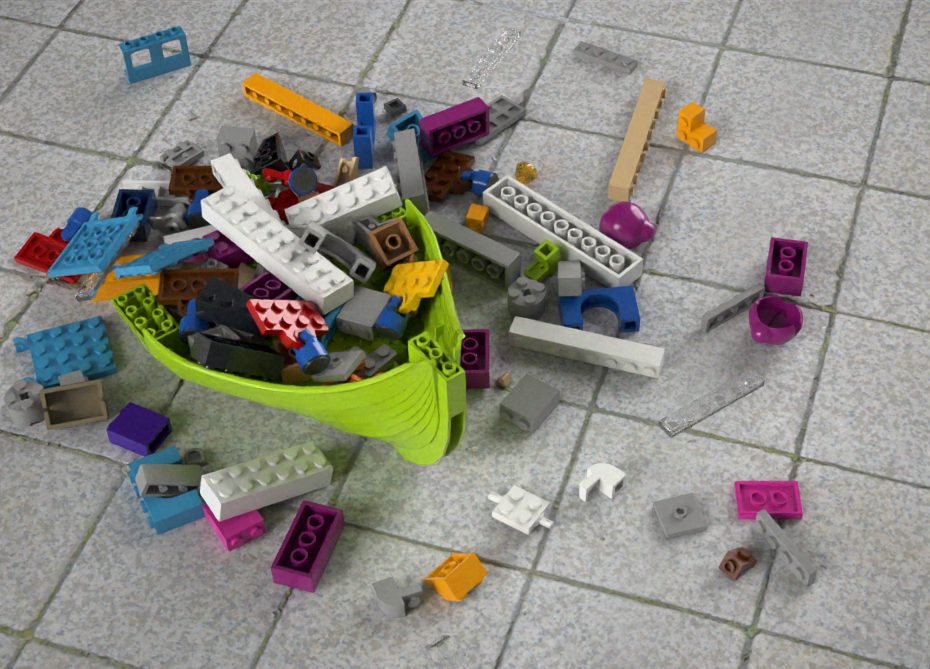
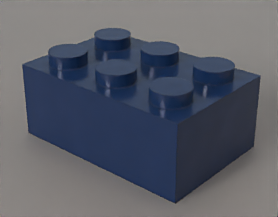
M119 189L111 218L124 217L128 214L130 208L138 207L136 215L143 214V218L134 226L135 229L129 233L125 242H148L152 228L148 218L155 217L158 207L155 191Z

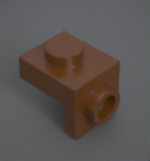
M740 547L727 551L719 565V569L734 581L738 579L743 570L753 568L758 560L752 556L749 550Z

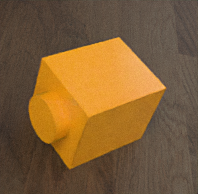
M471 204L466 215V227L483 234L489 221V207Z

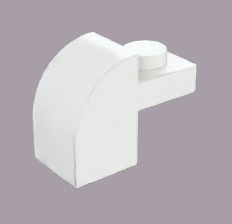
M598 463L588 467L587 478H584L579 485V498L586 502L600 490L613 499L625 488L626 474L617 467L606 463Z

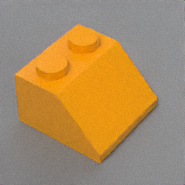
M452 553L426 576L423 581L447 601L459 602L468 596L467 592L479 586L483 582L482 579L488 573L475 553Z

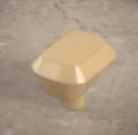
M507 372L498 377L497 380L505 388L511 382L512 377Z

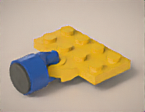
M444 259L397 264L392 269V275L384 286L383 293L392 295V298L383 311H381L374 325L376 332L386 339L392 341L400 340L408 325L407 320L411 311H416L421 298L434 297L449 263Z

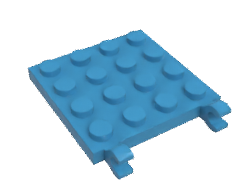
M138 207L130 208L128 214L124 217L98 220L100 213H93L90 220L83 223L47 271L49 276L52 278L104 271L109 261L116 255V251L125 243L129 233L135 229L134 226L138 221L142 220L143 214L136 215Z
M212 237L174 242L172 244L165 243L158 246L156 251L126 264H116L112 266V269L115 272L116 279L132 275L135 277L141 274L144 276L150 273L154 275L162 272L161 268L167 266V268L177 265L179 260L185 261L193 258L195 253L201 254L209 251L208 247L215 245Z
M102 316L27 334V339L23 337L13 339L17 353L30 349L37 379L26 377L22 380L39 383L44 389L61 386L58 376L81 370L83 377L87 376L89 381L118 373Z

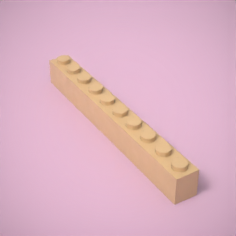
M645 78L608 185V199L628 202L630 195H634V184L638 183V173L642 171L643 163L641 162H645V151L649 150V140H652L653 137L652 129L655 130L657 119L660 116L659 108L662 109L663 98H666L667 88H664L665 81Z

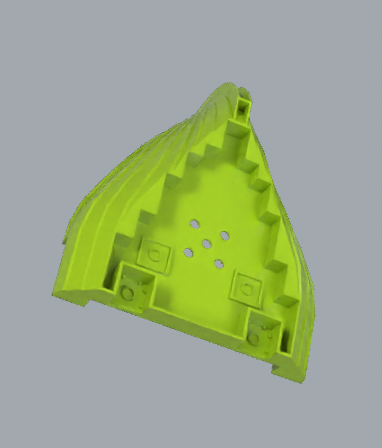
M409 199L405 200L406 211L400 206L374 218L381 223L395 217L397 219L401 217L419 249L415 254L418 257V262L443 259L434 231L423 214ZM354 238L351 239L352 246L373 258L372 253ZM323 252L324 258L353 279L355 286L379 292L384 291V286L389 281L392 269L395 267L393 266L381 272L376 263L374 271L366 284L349 275V269L343 263ZM255 260L248 263L247 266L257 269L258 262ZM446 272L434 297L421 298L418 313L407 320L408 325L400 340L392 341L378 334L373 341L337 330L326 347L329 356L333 352H347L355 345L370 355L384 343L398 353V359L382 372L383 374L366 379L354 371L353 374L363 380L351 383L347 380L335 381L328 386H324L323 382H314L313 379L284 385L281 374L279 380L271 379V381L259 379V376L256 375L249 378L242 376L240 372H234V374L225 373L220 368L215 371L208 370L191 358L189 345L184 344L179 339L181 320L171 316L163 305H158V295L154 296L145 283L110 299L114 309L148 352L181 379L228 395L304 415L346 433L384 441L393 445L406 461L420 466L436 463L442 456L450 455L461 444L466 428L467 404L465 370L460 366L462 339L466 336L458 319ZM272 335L270 339L264 338V346L275 350L273 341L280 340L279 335Z

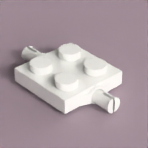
M514 485L504 496H500L493 491L489 494L488 499L498 503L492 511V517L511 527L529 534L538 525L549 529L554 525V521L544 517V514L550 508V502Z

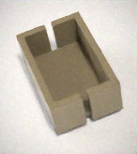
M102 378L39 390L42 407H50V410L44 412L47 430L104 420L110 417L107 400H102V397L106 396Z

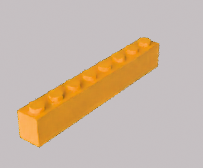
M255 73L242 82L244 96L342 147L353 138L354 124L264 76Z

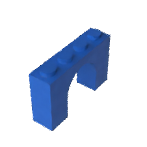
M356 93L357 126L353 127L354 156L359 158L358 169H373L376 133L374 93Z
M633 286L582 290V296L559 297L558 292V309L561 325L564 327L583 331V312L590 308L602 307L611 310L617 316L620 333L638 332L640 330V314Z

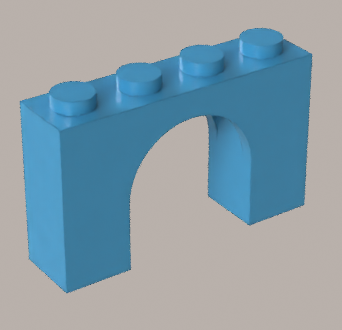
M175 445L128 463L130 471L127 472L131 484H136L134 487L137 498H142L143 501L140 504L144 514L149 513L147 520L150 528H155L158 535L205 517L203 503L196 489L173 498L140 497L135 480L140 465H183Z

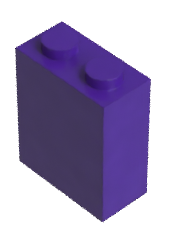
M129 402L120 411L115 420L108 425L106 431L111 443L145 457L156 452L172 432V427L168 417Z

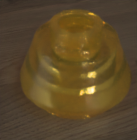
M523 161L516 165V180L521 184L530 183L537 178V170L531 164Z

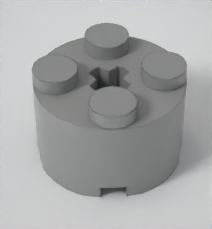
M519 277L517 281L512 283L508 288V310L513 318L518 316L527 319H539L545 312L544 284L527 279L526 277Z
M21 379L16 381L6 392L4 402L10 418L16 425L27 427L31 426L30 423L36 421L40 423L45 419L44 412L49 410V407H42L39 390L44 388L39 383Z

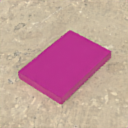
M735 481L734 489L738 519H756L757 512L763 509L766 510L772 519H802L803 512L798 481Z

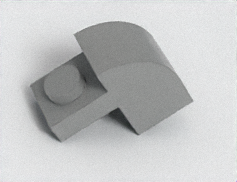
M393 577L372 583L376 603L379 609L387 616L394 618L406 617V608H413L424 603L423 590L420 583L398 590Z

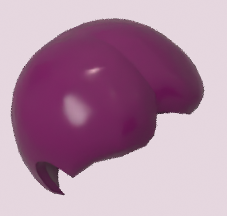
M621 201L613 204L602 215L599 222V232L627 249L635 248L642 242L650 241L656 232L654 225L649 222L642 208L632 202Z
M776 295L759 298L752 304L749 310V325L752 339L758 343L781 345L791 341L797 336L803 325V312L801 308L796 304L785 303L781 297Z

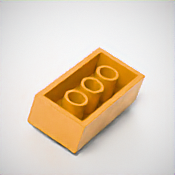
M146 254L112 258L104 271L85 274V288L89 302L110 300L143 283L156 295L159 290L161 272L154 275L150 273L144 276L141 274L135 277L132 275L116 279L112 266L119 263L126 264Z

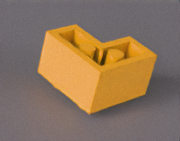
M692 101L679 110L676 137L703 153L716 143L717 130L704 123L705 109Z

